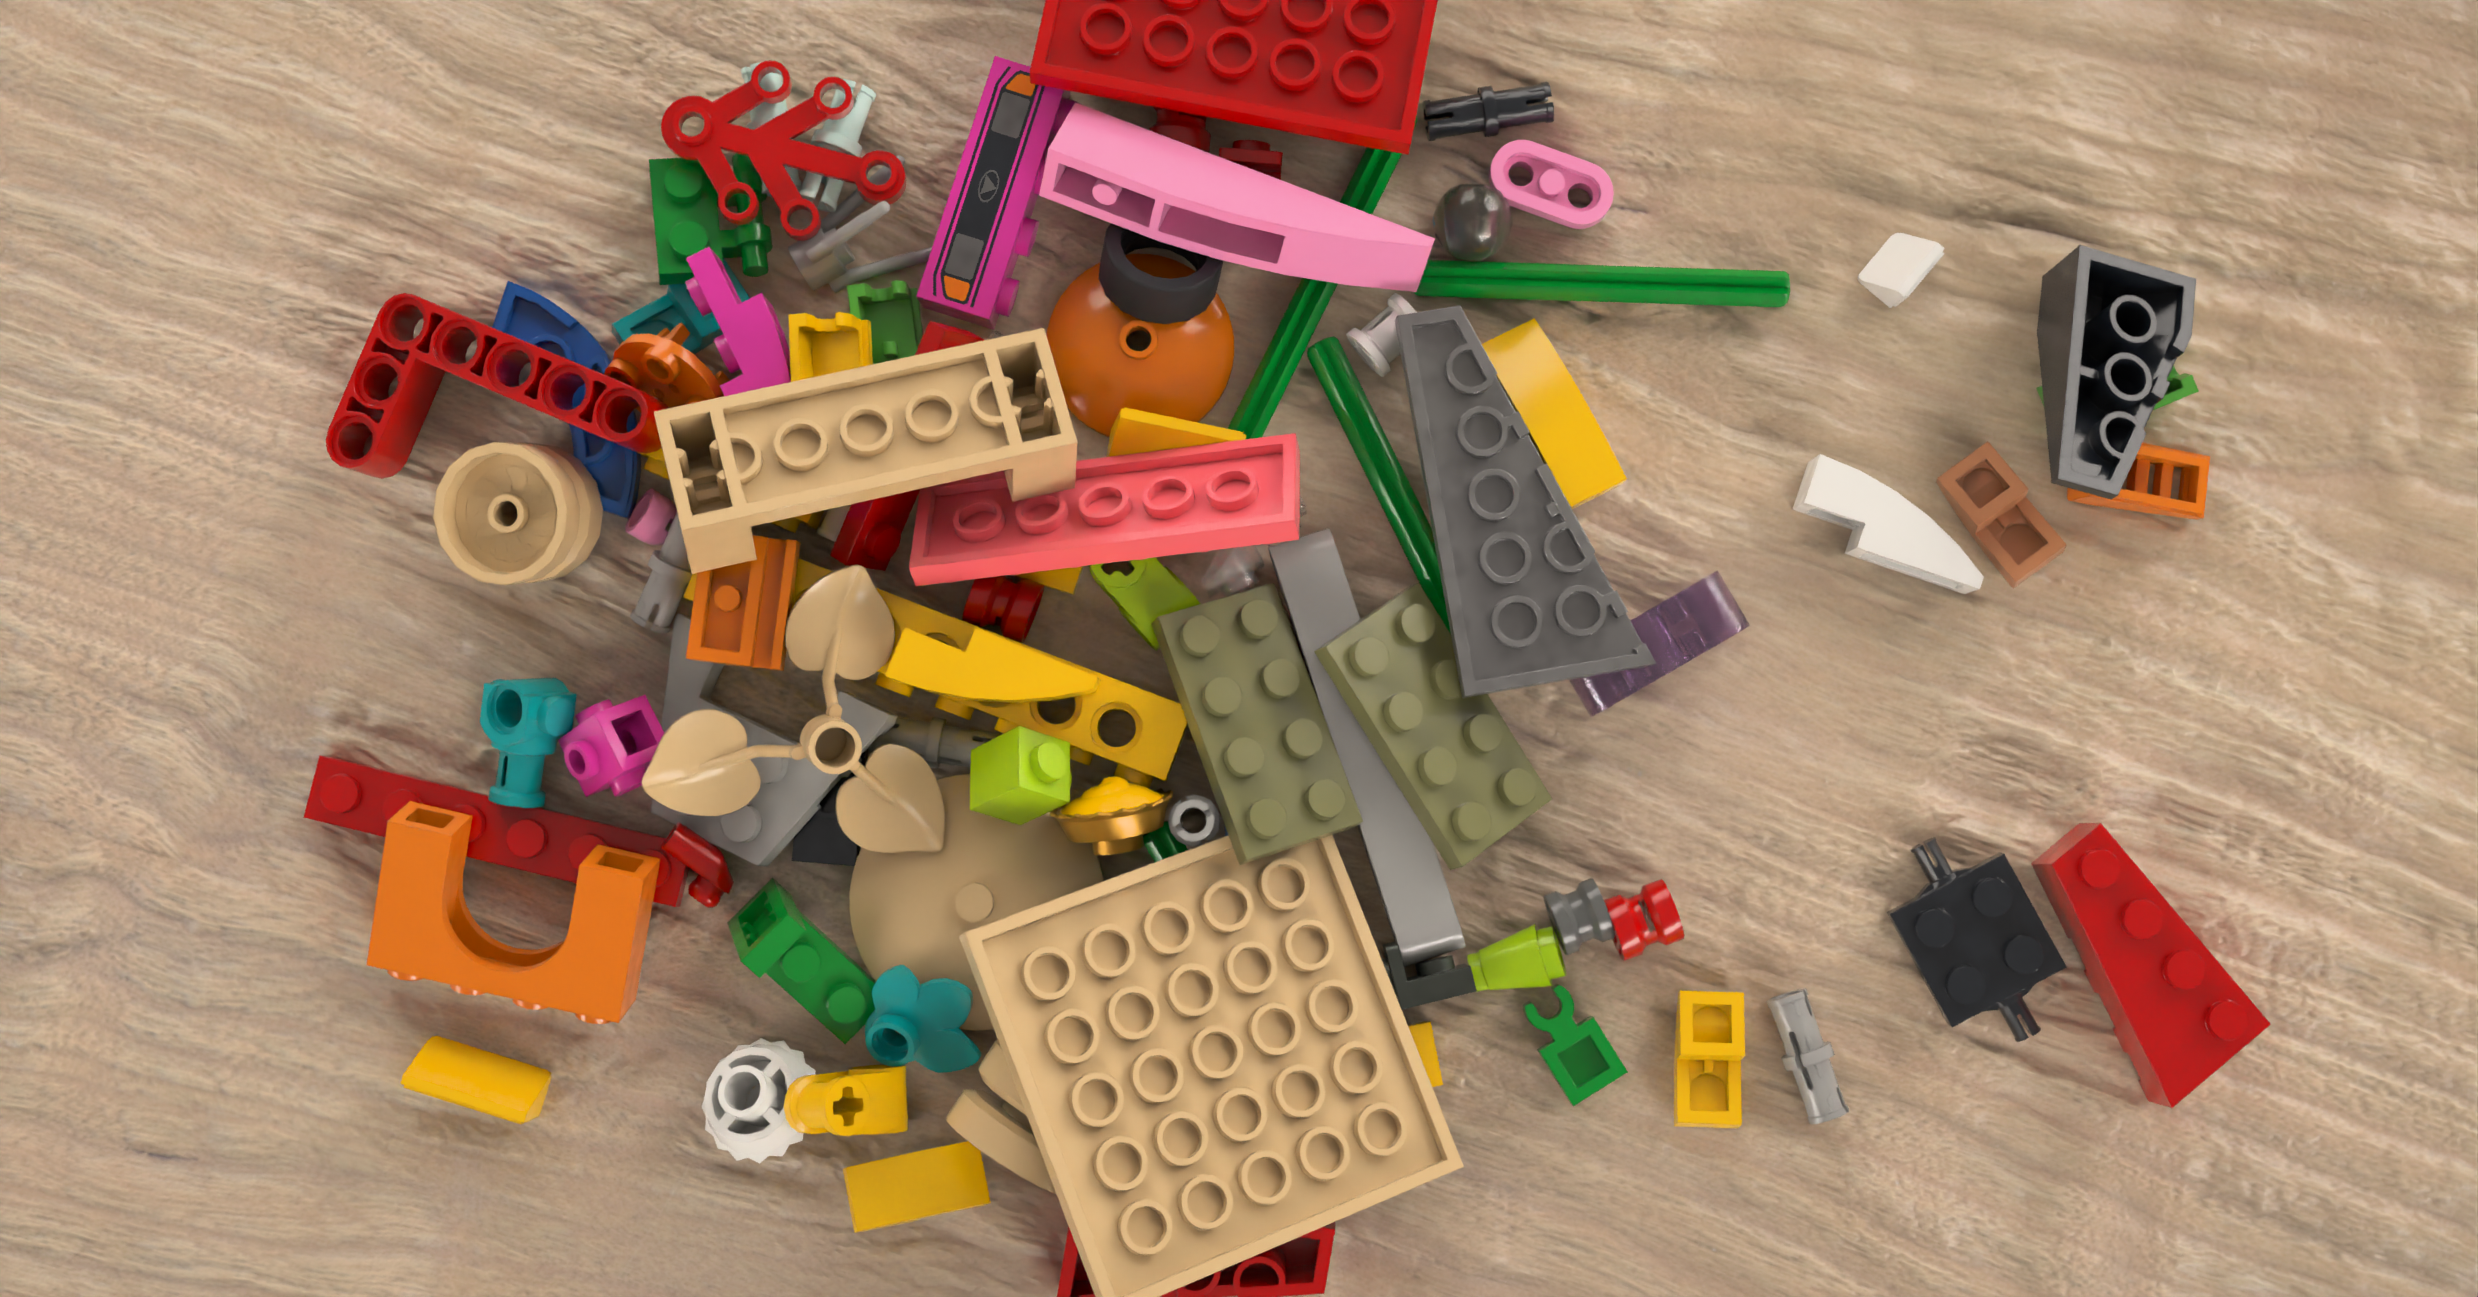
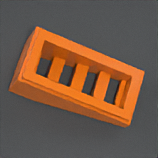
M2142 443L2128 473L2126 489H2121L2118 496L2111 500L2067 488V499L2093 506L2195 520L2203 519L2210 456ZM2150 464H2155L2151 495L2147 494ZM2174 467L2181 468L2178 500L2171 499Z

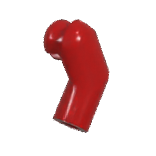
M678 822L664 839L661 849L698 874L696 879L690 883L688 892L690 896L704 906L713 908L718 905L724 893H730L734 883L724 855L716 846L681 822Z

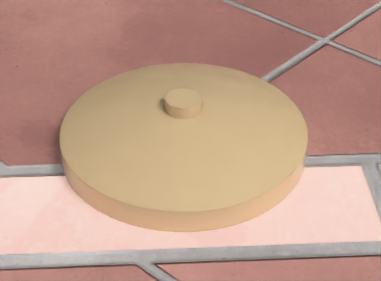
M970 774L955 775L937 780L945 809V836L943 847L940 851L881 853L861 848L852 873L850 885V921L860 956L876 981L886 970L902 964L912 971L920 985L932 979L940 978L958 981L967 986L973 993L972 1009L964 1024L959 1028L962 1030H990L994 1028L959 936L978 927L1105 881L1099 857L1093 854L1092 843L1069 841L1058 820L1049 815L1050 812L1025 824L1018 825L970 810Z

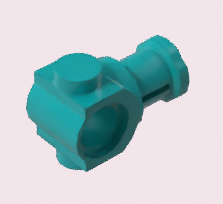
M497 679L491 683H484L480 724L485 734L491 740V746L500 750L496 784L490 787L489 801L505 806L522 808L544 806L546 793L541 790L545 755L554 754L558 740L573 729L577 694L569 692L565 684L559 679Z

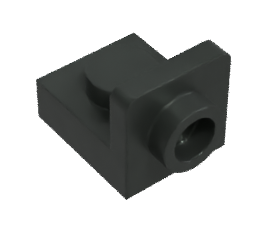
M1391 942L1382 945L1385 959H1382L1402 1010L1477 991L1471 966L1466 963L1455 966L1452 955L1416 963L1417 975L1406 978L1398 943Z

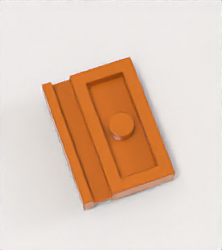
M753 535L756 560L697 573L686 659L784 671L787 651L785 647V630L793 605L800 542L797 540H781Z

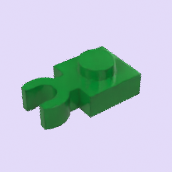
M1555 984L1551 989L1558 998L1559 1010L1553 1017H1541L1536 1007L1530 1001L1523 1004V1012L1529 1023L1539 1030L1548 1032L1552 1038L1551 1041L1538 1048L1537 1051L1570 1104L1575 1106L1628 1073L1593 1016L1587 1017L1578 1024L1574 1022L1572 1018L1574 1013L1572 996L1563 986Z

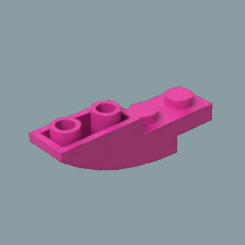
M710 247L687 257L686 260L695 276L685 281L687 289L702 316L713 312L723 332L722 335L714 338V343L728 370L732 374L741 369L743 373L720 385L724 396L791 382L790 349L772 304L762 293L742 302L721 259Z

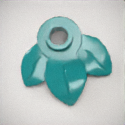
M903 964L890 968L879 976L872 989L875 1010L871 1013L865 1024L866 1047L874 1059L892 1067L902 1066L915 1060L937 1073L962 1070L972 1066L980 1059L982 1053L979 1048L959 1028L966 1021L973 1006V993L967 986L948 978L932 979L920 985L912 971Z

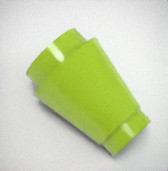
M1536 924L1531 925L1479 950V952L1467 955L1468 965L1471 966L1477 992L1487 989L1501 990L1552 986V979L1566 976L1561 948L1553 926L1538 930Z

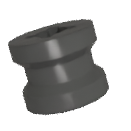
M1593 878L1579 882L1576 891L1563 895L1555 891L1543 896L1550 922L1555 929L1559 944L1565 955L1579 951L1582 943L1591 939L1605 942L1615 938L1607 907Z

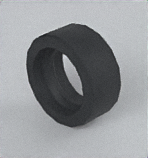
M1111 223L1105 233L1100 259L1099 281L1105 295L1121 311L1135 318L1161 324L1183 322L1204 312L1215 297L1223 261L1159 242ZM1150 247L1166 249L1183 256L1195 267L1196 272L1187 277L1173 279L1156 277L1137 269L1125 255L1137 249Z

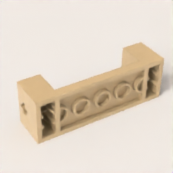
M1044 328L654 411L692 574L756 560L751 527L998 471H1004L1012 502L1075 488L1078 442Z

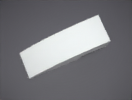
M1820 454L1808 462L1793 510L1852 529L1844 554L1962 594L1980 589L1984 576L1961 547L1931 517L1898 492L1862 471Z

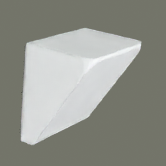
M1895 233L1890 236L1859 273L1858 281L1889 308L1892 306L1896 307L1909 297L1944 255L1942 251L1945 248L1938 242L1904 233Z

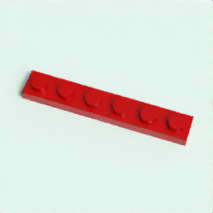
M319 755L303 818L385 837L388 820L409 801L473 815L466 857L577 883L579 865L598 844L660 858L653 902L672 907H680L690 868L661 849V845L666 837L541 807L522 808L505 806L489 801V795Z

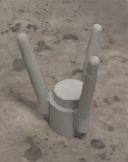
M900 155L896 156V157L901 161L902 165L904 166V164H905V159H904V157H902V156H900ZM884 166L868 180L875 185H882L891 177V171ZM856 189L837 206L835 212H830L821 220L820 229L813 238L806 241H797L790 245L788 250L800 273L812 290L815 291L828 283L834 293H837L846 288L847 285L926 262L932 247L847 270L845 265L854 261L855 258L846 241L873 224L874 221L890 210V205L886 201H882L837 229L836 226L865 201L860 196L858 189Z

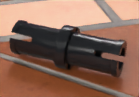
M1549 82L1501 91H1494L1492 86L1479 87L1475 95L1435 101L1425 100L1423 101L1424 121L1449 117L1448 119L1428 121V126H1425L1428 141H1435L1438 138L1483 131L1484 137L1498 135L1500 128L1540 122L1551 123L1554 121L1553 102L1528 106V104L1548 101V97L1552 96Z

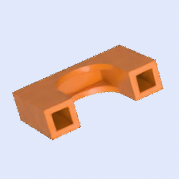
M409 801L388 820L366 965L385 969L390 976L400 980L417 981L428 979L450 984L452 990L465 995L489 993L511 998L514 1004L526 1009L541 1010L550 1007L575 1013L579 1020L591 1024L619 1023L635 1002L660 858L598 844L579 865L570 925L565 940L547 948L520 949L501 943L487 934L474 920L466 905L463 893V873L473 815Z

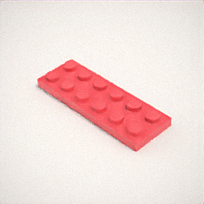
M1296 433L1079 460L1076 462L1075 488L1014 502L1011 499L1004 471L922 488L919 492L909 570L915 586L953 583L980 578L1077 568L1087 565L1143 560L1153 557L1299 540L1300 450Z

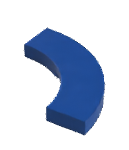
M510 281L507 282L492 328L599 373H605V369L612 360L596 338L583 325L549 299L528 288ZM585 384L580 386L574 393L572 400L573 409L579 406L585 397ZM634 410L627 419V432L632 431L638 425ZM569 424L573 442V455L581 460L596 481L603 511L629 519L638 499L641 478V454Z

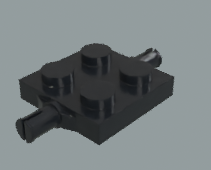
M1935 837L1923 841L1934 861V865L1923 845H1916L1911 849V852L1914 853L1929 883L1914 898L1888 911L1887 914L1948 1025L1954 1027L1983 1011L2000 1009L2016 1042L2029 1038L2017 1015H2019L2027 1032L2032 1036L2036 1035L2041 1031V1028L2037 1025L2022 997L2036 983L2067 968L2005 854L1999 852L1973 867L1952 870Z

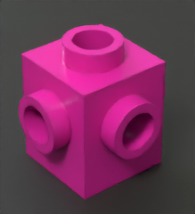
M646 695L613 706L610 699L604 700L576 714L575 718L579 725L561 737L558 742L564 752L566 766L572 776L578 780L585 796L589 797L611 788L614 796L618 797L642 786L643 775L664 734Z

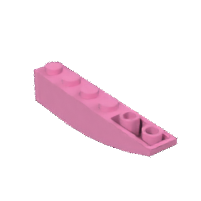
M1076 102L1048 148L1039 194L1041 197L1159 242L1215 259L1283 275L1350 286L1416 292L1435 238Z

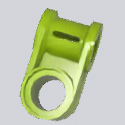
M1156 557L1143 560H1129L1128 565L1132 573L1126 577L1118 570L1111 575H1107L1102 570L1106 563L1089 565L1090 574L1095 582L1119 607V612L1155 651L1160 646L1152 627L1153 621L1159 616L1201 604L1186 585L1169 568L1163 566Z

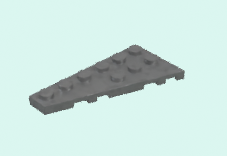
M1461 306L1398 315L1395 319L1396 331L1462 698L1648 667L1656 664L1646 643H1642L1626 614L1628 610L1617 590H1613L1594 555L1595 550L1549 466L1547 463L1544 464L1528 435L1530 432L1520 413L1515 411L1496 377L1497 372Z

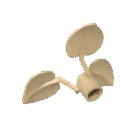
M851 565L823 576L801 595L789 613L785 630V647L788 657L795 666L802 670H823L822 685L827 706L825 715L811 719L804 726L800 736V744L754 745L747 747L745 728L730 714L715 709L692 711L680 717L668 728L656 748L641 781L643 790L650 797L662 805L682 813L699 816L725 815L747 805L759 791L760 775L750 759L757 757H779L800 760L806 758L825 773L841 774L850 770L856 775L840 787L835 803L838 824L843 833L852 842L867 850L881 853L938 852L942 849L945 836V809L940 787L931 767L915 751L893 743L877 747L868 757L865 766H863L859 762L862 752L861 738L850 724L841 719L842 707L838 702L835 673L849 680L865 679L876 673L886 664L894 646L895 631L890 610L875 588L866 568L860 565Z

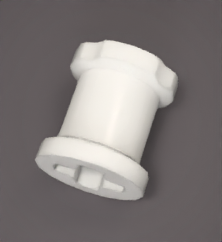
M1394 293L1388 299V307L1361 330L1352 328L1346 334L1347 339L1358 355L1381 377H1384L1391 371L1389 363L1401 354L1395 325L1396 317L1398 315L1416 313L1413 307L1397 293Z

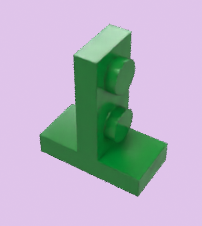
M772 877L727 922L740 961L759 978L766 973L840 1041L846 1044L866 1024L869 1016L875 1010L872 989L876 981L796 908L791 894Z

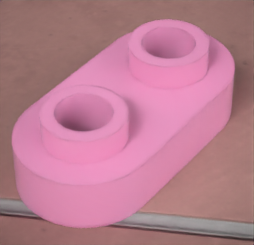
M1515 140L1505 144L1495 154L1489 169L1491 190L1501 202L1569 228L1585 229L1596 225L1604 218L1613 201L1614 191L1611 179L1601 167L1533 141ZM1515 167L1525 168L1531 175V182L1525 186H1517L1511 182L1509 171ZM1576 188L1585 190L1590 197V204L1583 208L1573 206L1568 199V192Z

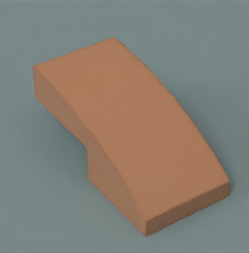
M1988 441L1937 478V485L1961 522L2013 589L2064 552L2067 544L2027 499L2026 495L2029 490Z

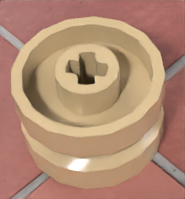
M493 442L469 449L448 467L436 490L433 519L440 545L457 568L481 582L514 585L524 582H544L566 576L587 560L600 536L603 506L597 483L581 460L560 447L537 443Z
M995 1040L978 1068L983 1082L1004 1100L983 1090L964 1089L946 1117L947 1122L957 1133L999 1164L1040 1188L1056 1194L998 1040Z

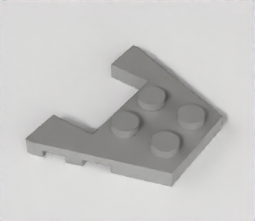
M678 613L673 626L661 723L664 733L683 715L700 709H715L730 714L743 725L747 734V747L754 745L800 744L710 699L725 664L686 659L691 617ZM839 691L837 695L839 705L842 707L841 719L850 724L861 738L862 755L879 735L885 736L895 724L898 716L849 692ZM757 757L750 760L759 772L761 779L760 788L757 795L741 809L725 815L699 816L670 809L652 798L651 813L675 825L681 822L707 841L757 866H769L821 807L820 801L842 777H848L852 772L848 770L841 774H828L819 770L806 758L795 760L793 758Z

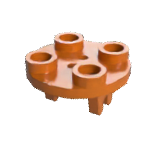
M683 323L676 325L671 332L668 328H665L658 335L650 333L631 335L614 351L613 360L604 373L611 378L660 399L669 408L724 397L720 385L730 381L723 371H719L714 375L692 352L682 347V344L690 335V332ZM639 406L636 409L641 413V409Z

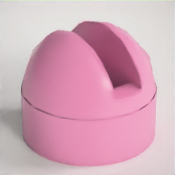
M649 489L635 505L627 521L625 531L647 544L663 545L668 534L665 528L668 523L672 524L677 512L676 505L656 490Z

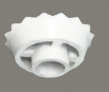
M760 1038L750 1045H738L730 1055L719 1060V1063L706 1082L704 1101L701 1106L706 1116L705 1130L714 1136L717 1148L729 1151L736 1161L750 1158L760 1164L768 1156H783L790 1144L803 1140L804 1134L791 1128L786 1120L784 1112L785 1094L789 1086L797 1078L804 1075H813L816 1070L805 1063L802 1051L790 1049L784 1040L769 1042Z

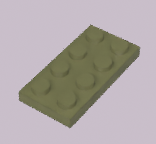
M1274 583L1165 614L1153 621L1154 633L1239 865L1355 828L1363 822Z
M1419 583L1407 587L1314 651L1450 870L1465 866L1552 800L1551 795L1489 695L1483 694L1462 698L1451 634Z

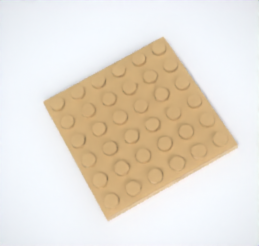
M1228 835L970 930L959 936L1095 1297H1160L1464 1167L1333 835L1239 865Z

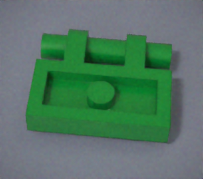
M738 153L733 155V173L738 182L745 183L753 189L759 201V211L751 222L738 225L733 230H720L718 216L719 195L698 160H686L683 158L649 159L659 285L685 284V281L695 277L686 258L707 247L714 251L722 263L723 258L742 257L743 273L746 276L759 277L768 273L767 253L772 250L773 245L771 229L764 224L762 202L766 200L768 195L767 193L762 194L761 177L748 156ZM735 194L728 200L727 207L737 206V213H742L748 209L750 198L745 194Z

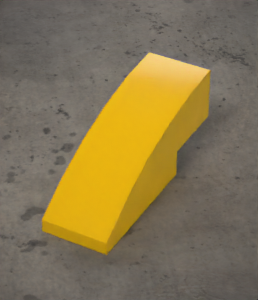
M1535 318L1482 343L1497 372L1496 377L1516 412L1520 413L1530 432L1528 434L1544 464L1547 463L1572 509L1622 485L1627 480L1588 404Z
M904 627L885 673V676L892 680L931 693L973 701L1005 703L1060 700L1095 693L1101 681L1095 675L976 627L966 652Z

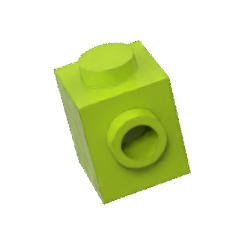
M1018 726L971 750L970 810L1022 825L1070 803L1072 783L1070 742Z

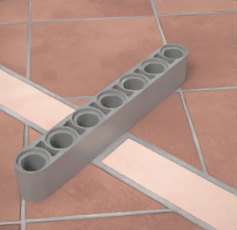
M1329 528L1301 536L1299 540L1286 541L1268 547L1270 558L1309 678L1363 822L1358 825L1359 833L1394 940L1398 943L1403 965L1406 967L1464 948L1466 945L1431 838L1314 652L1360 620L1332 533Z

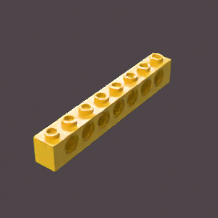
M799 559L792 608L812 584L833 571ZM697 573L692 574L684 594V598L691 601L694 600ZM876 588L890 610L895 631L892 653L886 664L877 671L879 674L875 682L876 685L910 698L915 687L885 676L904 627L965 652L976 627L1097 676L1101 681L1096 692L1075 696V711L1068 721L1061 724H1051L1043 718L1040 710L1041 701L1024 703L973 701L937 694L939 696L934 707L967 720H971L974 709L997 717L998 720L994 730L1001 733H1006L1018 726H1022L1070 742V759L1090 766L1095 754L1118 763L1114 776L1150 788L1154 777L1167 782L1188 727L1180 703ZM1113 711L1129 713L1136 725L1133 739L1121 747H1111L1105 744L1100 736L1099 729L1102 719Z

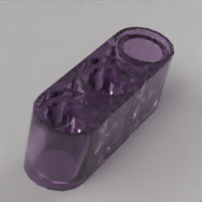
M1717 570L1630 620L1642 643H1646L1656 664L1648 667L1571 679L1569 681L1588 714L1592 717L1749 627L1750 624Z

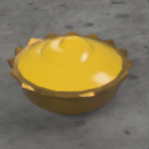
M1113 776L1103 778L1099 785L1089 788L1083 792L1081 797L1061 806L1060 809L1051 811L1049 815L1058 820L1069 841L1092 843L1094 855L1126 853L1144 847L1143 834L1163 827L1167 804L1173 798L1172 794L1174 792L1169 790L1165 793L1162 788L1153 791L1145 786L1128 783L1121 777Z

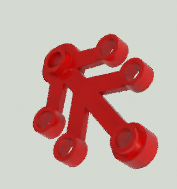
M768 60L758 64L752 72L750 81L713 102L701 96L682 97L674 101L663 115L661 132L666 145L675 155L683 159L699 161L719 195L718 206L723 216L733 224L743 225L751 222L759 211V201L749 185L738 182L722 150L749 157L781 211L780 219L785 232L792 239L798 241H806L813 238L820 229L821 218L816 206L811 201L802 198L784 166L856 184L860 196L872 205H877L882 201H886L889 205L893 204L903 195L906 188L904 167L901 161L890 152L876 150L865 154L861 158L792 140L828 119L839 120L851 112L854 104L851 88L846 81L839 77L822 79L816 85L811 98L754 130L730 123L763 102L776 104L784 101L789 96L792 89L789 72L783 64L777 61ZM769 73H777L783 77L782 86L773 92L765 91L760 87L762 78ZM838 89L846 95L842 105L836 108H829L822 103V97L828 90ZM690 117H699L704 120V128L696 136H687L682 133V125ZM883 165L890 169L891 177L886 183L875 185L867 179L868 172L874 166ZM739 193L747 195L750 198V205L746 211L732 213L727 209L730 197ZM797 210L810 212L813 215L811 224L802 230L792 228L789 225L792 213Z

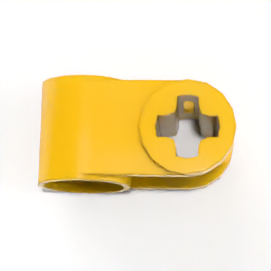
M884 1064L856 1066L848 1068V1071L799 1077L789 1086L785 1094L784 1112L786 1120L791 1128L799 1133L806 1134L831 1132L834 1135L852 1136L905 1132L908 1130L906 1065L898 1067Z

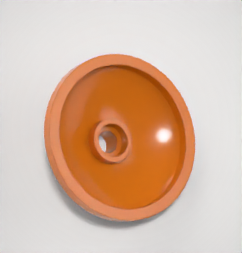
M1125 255L1137 269L1156 277L1173 279L1187 277L1195 272L1178 261L1159 255ZM1100 263L1079 275L1067 287L1055 305L1046 335L1068 410L1087 427L1109 438L1111 428L1120 410L1124 409V407L1200 422L1214 408L1224 393L1231 376L1234 361L1233 328L1226 307L1217 292L1207 309L1188 321L1161 324L1142 321L1121 311L1105 295L1099 281ZM1141 330L1148 333L1151 337L1149 347L1143 351L1130 349L1127 345V338L1132 332Z

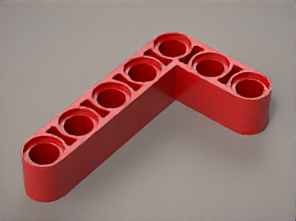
M402 293L391 297L380 309L326 436L327 452L331 459L339 466L381 479L394 476L402 470L410 456L446 371L632 451L644 454L656 452L662 448L654 411L668 409L669 407L660 399L619 380L421 297ZM423 318L424 323L422 330L419 333V335L416 338H414L413 333L415 326ZM477 339L476 352L466 362L467 349ZM531 362L530 375L520 385V371L524 365ZM398 376L397 389L389 397L390 384ZM585 384V397L581 404L573 409L572 400L574 393L580 386ZM640 406V422L636 428L627 432L628 416L634 409ZM372 435L373 442L371 449L364 456L363 449L365 442L367 441L369 436Z

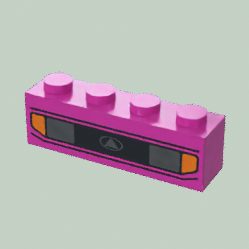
M998 56L994 57L916 295L921 306L925 309L992 330L995 329L999 314L1009 317L1013 309L1020 281L1011 277L1018 256L1028 257L1036 239L1039 221L1031 219L1037 197L1040 194L1048 148L1075 102L1078 103L1070 99V91L1030 84L1029 72L1031 67Z

